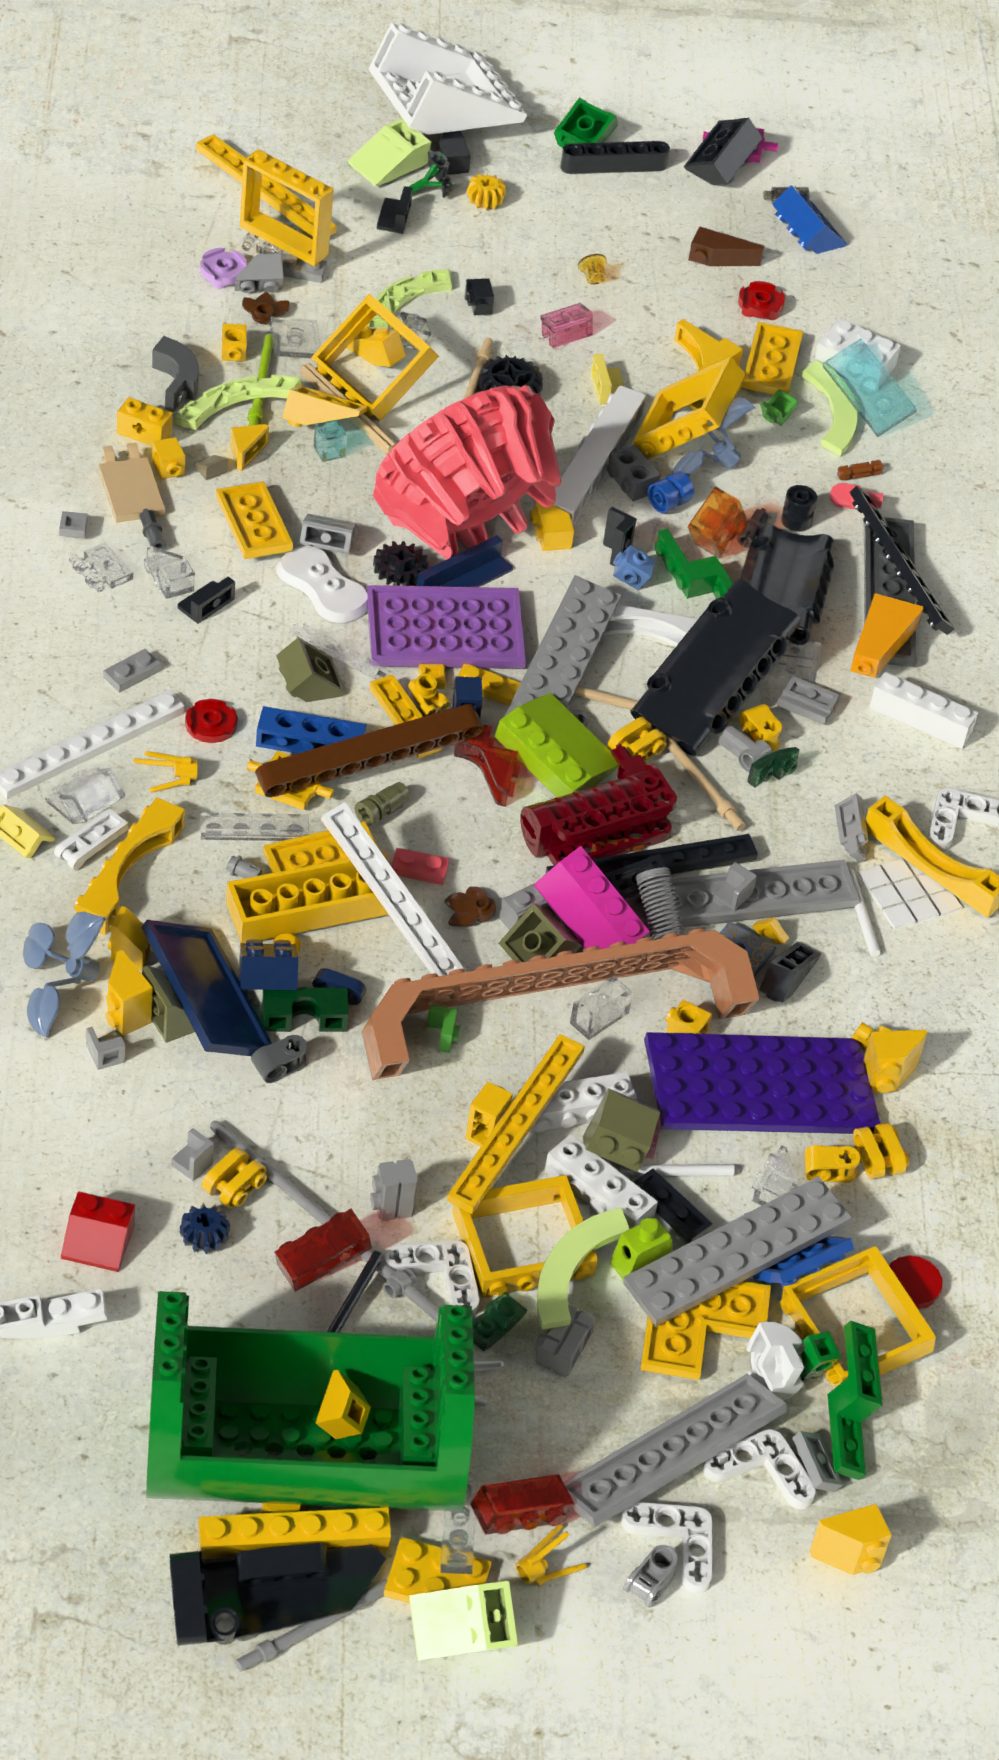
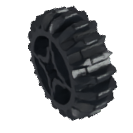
M505 355L504 358L496 356L495 360L489 359L488 363L483 365L479 374V391H486L499 386L523 387L526 385L531 388L533 393L540 395L543 389L542 373L539 372V367L533 366V361L526 362L525 357L518 359L516 355L514 357Z

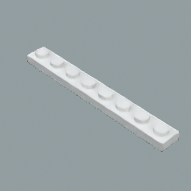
M170 690L0 771V792L6 799H9L184 714L185 706Z
M344 802L324 814L321 820L430 973L444 976L449 975L450 971L464 969L348 805Z

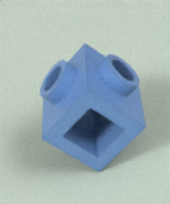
M630 545L624 552L620 551L615 557L613 576L639 590L652 577L655 559Z

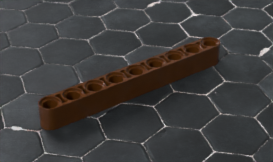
M466 704L267 762L259 766L255 774L264 795L269 798L475 738L483 732L484 727L474 706Z

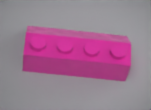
M582 846L561 860L533 885L584 949L592 946H599L600 949L610 948L609 946L616 942H626V945L634 944L650 932Z

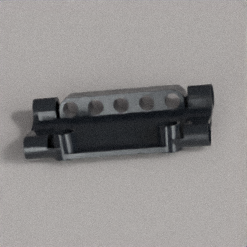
M766 524L759 529L757 538L749 544L740 579L749 583L754 589L773 602L791 609L801 618V624L789 640L793 644L804 645L810 639L813 625L819 624L834 571L832 553L835 543L833 538L826 534L798 535L784 531L774 525Z
M736 579L722 597L714 599L708 605L707 609L657 671L648 679V689L630 710L631 715L634 719L644 717L652 724L653 729H658L670 736L684 752L691 756H696L709 740V733L719 734L725 729L784 655L787 648V640L801 624V618L791 609L781 606L762 595L746 581Z

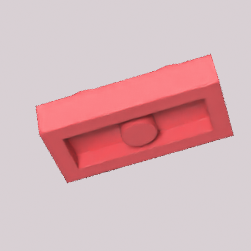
M396 848L391 867L398 876L443 885L449 865V858Z

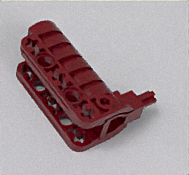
M618 744L616 749L611 750L612 756L619 765L617 780L523 807L520 814L521 830L530 852L536 858L547 855L553 865H557L578 847L592 848L593 844L596 845V851L588 854L591 859L629 853L625 851L626 849L630 848V852H632L635 846L644 844L645 848L665 842L670 838L672 825L667 815L676 808L677 795L657 766L652 763L646 764L641 755L632 757L625 746ZM638 833L643 837L634 839L630 834ZM609 839H629L628 842H625V840L618 841V844L615 846L612 844L604 845L602 850L600 844L595 843L597 841H604L606 843Z

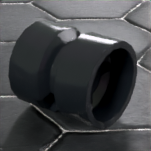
M794 485L787 490L781 516V522L787 529L801 532L811 527L818 498L812 488L804 485Z

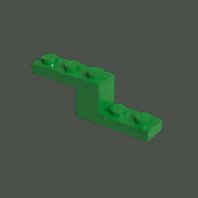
M668 529L658 532L657 542H655L656 554L661 556L667 571L672 574L678 589L683 591L687 599L709 593H714L715 598H720L727 592L733 582L716 556L689 562Z
M849 1321L844 1326L848 1378L829 1392L827 1397L834 1472L860 1480L866 1475L861 1422L883 1406L875 1329Z

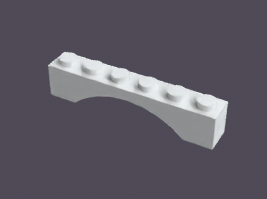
M617 605L602 636L625 633L641 634L658 638L677 646L698 619Z

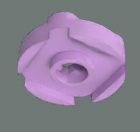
M225 248L211 249L202 256L200 273L215 288L222 289L226 285L235 284L236 276L247 265V261L238 251L232 250V253L225 252Z

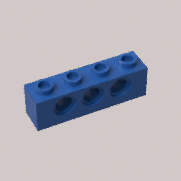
M263 706L257 726L256 747L298 754L366 734L367 724Z

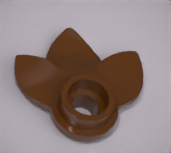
M264 292L256 300L244 297L242 300L244 310L252 314V319L259 324L273 322L275 317L285 315L290 306L288 300L275 302L268 292Z
M470 886L466 893H453L444 900L445 904L455 911L448 921L451 926L463 927L470 926L476 921L487 922L494 917L496 912L495 901L487 897L486 891L480 887Z

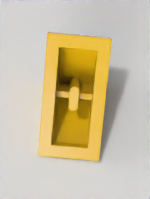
M268 425L231 427L230 447L238 470L242 471L268 445Z

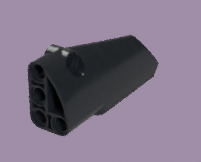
M321 1543L245 1550L238 1552L235 1557L202 1560V1551L170 1554V1575L177 1646L211 1642L227 1645L236 1639L351 1612L374 1580L386 1558L373 1545L327 1549V1546ZM226 1620L231 1622L234 1627L228 1632H221L217 1629L216 1625L220 1621Z

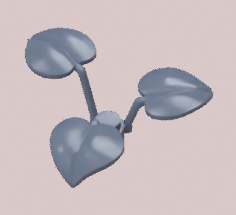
M742 397L733 400L720 427L717 428L718 431H721L725 442L719 440L712 431L708 432L709 436L716 443L712 449L714 455L703 450H699L696 453L691 451L679 460L672 474L681 471L689 477L702 464L704 457L712 459L716 464L720 461L727 469L735 466L740 460L741 454L731 443L725 428L749 411L756 409L755 406Z
M79 912L73 916L66 931V940L69 943L67 950L70 952V958L50 950L55 941V934L49 925L35 923L30 927L23 948L25 964L32 969H38L44 965L48 955L66 962V972L72 977L48 982L44 985V989L36 988L32 992L27 1005V1017L30 1025L39 1035L49 1038L50 1028L57 1016L60 1006V994L55 988L56 986L71 983L80 984L81 980L93 982L97 979L100 972V964L97 960L85 955L97 938L106 920L105 917L87 912Z

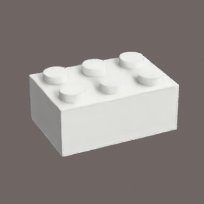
M838 318L819 341L815 360L826 365L838 376L877 392L896 367L901 345Z

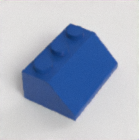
M792 185L772 203L777 210L775 215L784 224L788 223L787 230L794 237L798 235L800 238L798 243L806 251L810 248L813 252L819 254L847 245L846 241L816 205Z

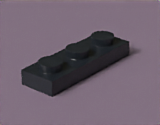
M654 1168L633 1182L658 1201L656 1213L688 1243L712 1231L713 1223Z

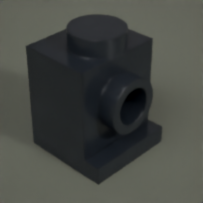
M466 279L464 298L467 300L468 306L472 307L473 315H492L494 294L490 279Z

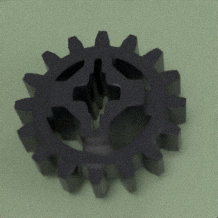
M392 541V546L383 544V549H377L376 555H374V573L379 574V580L387 579V585L392 582L396 583V586H400L403 583L405 586H409L410 582L417 585L418 573L428 569L427 555H422V548L415 550V544L413 543L410 546H406L405 541H402L401 545H397L395 541Z

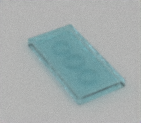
M862 338L823 362L822 367L877 437L917 412V408Z

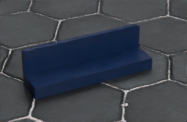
M496 535L418 573L417 586L481 587L513 571V566L502 557L503 540Z

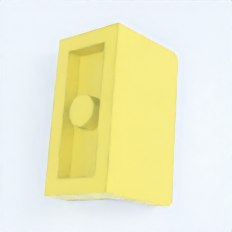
M593 354L591 375L599 404H607L610 394H614L619 385L624 387V383L618 367L607 368L603 354Z
M8 805L1 806L0 837L24 857L32 858L42 840L53 843L56 839L55 836L22 809Z

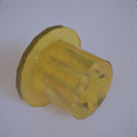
M591 254L579 261V271L585 273L587 283L596 285L604 282L607 278L604 268L607 264V258L603 254Z

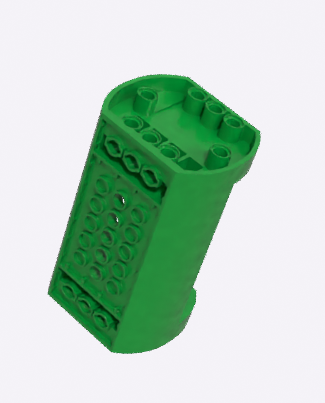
M158 1291L146 1498L363 1508L388 1507L389 1509L456 1512L463 1510L470 1468L475 1403L472 1306L443 1305V1307H439L434 1337L188 1326L189 1295H186V1292ZM333 1370H339L355 1383L371 1407L362 1434L335 1439L316 1424ZM238 1450H246V1451H249L250 1453L243 1455V1454L237 1453L236 1451H238ZM276 1451L279 1452L280 1455L272 1456L269 1455L268 1452ZM300 1453H309V1454H311L312 1456H310V1457H302V1456H300L299 1454H300ZM339 1454L343 1457L335 1459L330 1457V1455ZM368 1455L372 1456L374 1459L365 1460L362 1459L361 1456Z

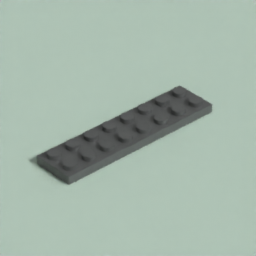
M884 517L915 566L914 521ZM865 523L864 623L875 593L915 604V597L905 587L907 584L906 580L901 579L894 569L897 566L885 556L884 551L886 549L878 544L873 537L875 534L874 530L868 528ZM916 631L887 664L915 667Z

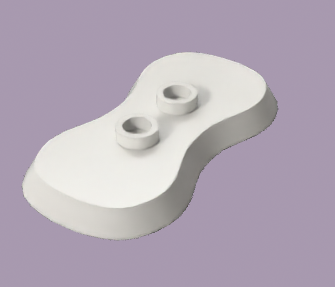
M312 545L297 547L293 551L286 553L276 563L275 569L278 577L285 583L303 591L311 599L317 613L324 619L334 623H347L362 617L368 612L367 591L360 584L339 574L331 559L320 548L313 547Z

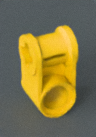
M763 703L739 713L740 725L753 741L763 740L770 746L772 752L778 750L780 747L778 736L782 732V724L766 704Z
M809 1146L804 1150L806 1179L810 1181L819 1176L823 1182L850 1183L857 1176L860 1154L855 1148L850 1146Z

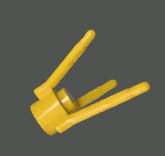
M145 751L146 756L163 760L133 759V762L137 764L174 767V777H179V780L151 787L149 789L150 792L161 791L180 785H190V780L197 779L196 758Z
M558 1524L527 1555L515 1563L517 1573L526 1584L530 1585L535 1582L539 1587L547 1581L587 1568L586 1563H581L545 1574V1570L548 1569V1563L544 1556L569 1536V1533L565 1531L555 1538L563 1529V1524Z

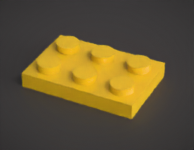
M401 1537L384 1589V1596L410 1603V1595L486 1584L492 1562Z

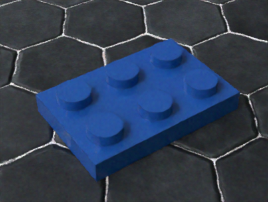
M828 1236L753 1275V1279L766 1281L767 1284L780 1283L781 1286L791 1285L798 1281V1276L816 1273L822 1269L821 1265L827 1262L834 1263L843 1260L846 1253L854 1250L851 1238Z

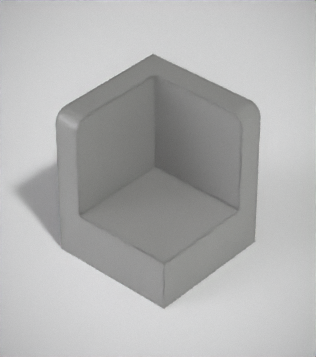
M734 862L729 867L726 882L714 893V899L731 910L736 911L753 894L757 875Z
M93 1027L86 1028V1045L97 1070L125 1063V1043L122 1037L115 1038L113 1034L97 1038Z
M192 1128L188 1131L187 1145L172 1158L171 1165L194 1181L213 1164L214 1143Z

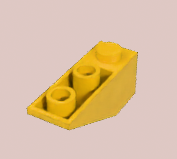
M366 326L347 347V349L376 366L391 367L406 356L400 335L395 330H390L386 327L371 328Z

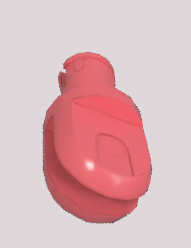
M837 483L830 490L831 502L838 507L856 509L852 504L854 499L849 492L855 486L860 488V485ZM864 491L869 494L877 508L881 509L883 493Z

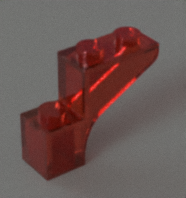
M483 725L484 730L477 737L455 743L454 757L466 759L477 765L483 773L495 803L506 807L508 797H513L516 782L512 780L513 778H518L521 763L517 762L518 751L494 747L495 738L491 737L492 726Z

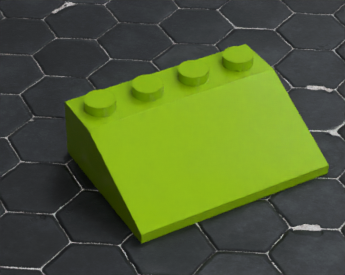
M551 693L518 706L500 719L494 736L556 797L596 786L616 771L619 766L611 751Z

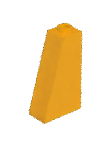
M875 593L854 653L850 671L875 678L916 631L920 623L923 606Z

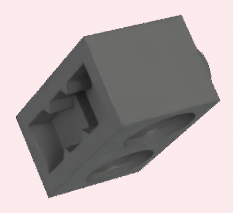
M635 445L610 453L607 465L609 476L619 484L622 491L632 501L647 497L648 487L660 480V473Z

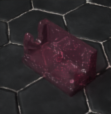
M581 303L540 315V320H542L543 338L549 336V345L552 348L593 335V312Z

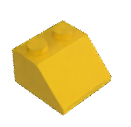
M123 950L117 952L108 981V995L106 996L108 1003L107 1022L111 1028H116L122 1037L151 1023L153 989Z
M926 1029L871 1032L864 1063L873 1093L896 1092L917 1069L927 1036Z
M873 1504L819 1520L810 1554L813 1558L851 1575L862 1572L868 1574L881 1567L892 1534L877 1504Z

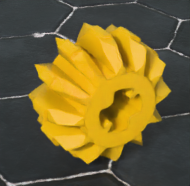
M488 173L486 175L478 174L477 177L471 178L467 187V194L470 204H476V208L484 207L485 210L487 208L495 209L496 206L502 205L506 189L503 180L497 179L496 175L489 176Z

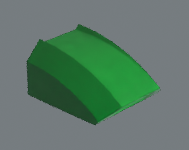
M579 97L555 129L554 136L558 146L562 148L564 145L571 143H602L617 128L616 115L610 112L607 113Z

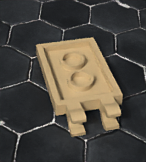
M137 443L126 444L128 453H126L127 460L123 461L115 460L113 446L102 447L104 456H102L103 463L99 464V473L116 523L139 520V514L146 508L153 510L155 517L165 516V507L147 457L140 458Z

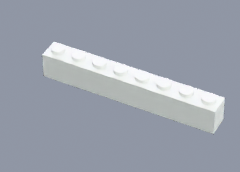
M619 385L616 392L610 394L606 408H601L597 422H592L588 436L582 438L579 450L573 452L570 465L564 466L561 474L562 484L558 487L555 486L556 502L553 506L569 513L572 525L578 519L607 472L610 453L622 448L643 414L645 394Z

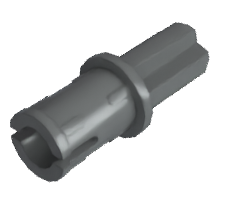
M143 509V512L139 514L143 526L142 533L148 539L151 551L160 553L166 548V543L161 534L162 526L157 523L153 510Z
M756 509L752 517L746 520L744 529L737 538L741 546L747 540L744 547L748 548L749 544L758 536L759 529L769 517L766 509Z

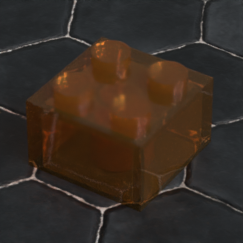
M715 486L687 527L696 546L720 559L723 553H727L730 550L736 534L741 533L745 528L747 518L740 500Z

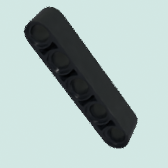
M663 141L566 144L562 149L560 169L567 174L663 171L667 168L670 146Z

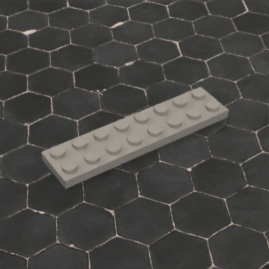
M574 575L505 716L518 706L548 693H551L566 708L568 707L619 603L620 594Z
M845 859L749 870L757 875L754 891L736 911L731 910L714 899V893L726 882L728 873L674 878L669 881L673 883L671 885L674 887L672 891L675 892L673 896H676L675 901H677L675 905L679 906L676 910L680 911L678 914L681 916L679 919L682 920L680 924L683 927L851 908L859 904L860 901Z
M818 1176L624 1277L623 1284L656 1327L851 1225L852 1217Z
M747 1373L556 1486L557 1496L595 1528L787 1412L786 1403Z

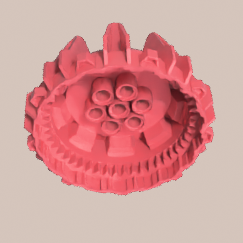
M526 385L523 387L499 386L470 395L425 420L394 446L377 470L375 489L372 495L383 513L389 517L393 526L407 528L446 559L459 554L456 537L468 548L488 540L484 523L497 515H500L515 533H522L527 529L528 522L519 499L527 493L540 505L550 507L556 502L555 486L558 487L562 484L552 438L555 419L538 393H533L531 388Z

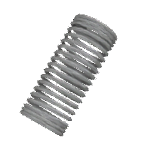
M666 867L647 870L635 877L639 886L638 889L640 890L639 894L642 895L641 900H643L642 904L644 905L643 909H645L647 927L650 928L651 934L649 936L653 940L656 938L663 939L664 935L673 932L679 933V936L685 935L682 933L684 929H680L683 925L680 924L682 922L679 919L681 916L678 914L680 911L676 910L679 906L675 905L677 901H675L676 896H673L675 894L672 891L674 887L671 886L673 883L669 882L672 880L670 869Z

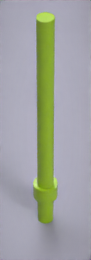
M267 334L264 339L257 379L267 378L274 343V336L271 334ZM263 398L253 399L252 408L248 412V426L261 423L263 417Z

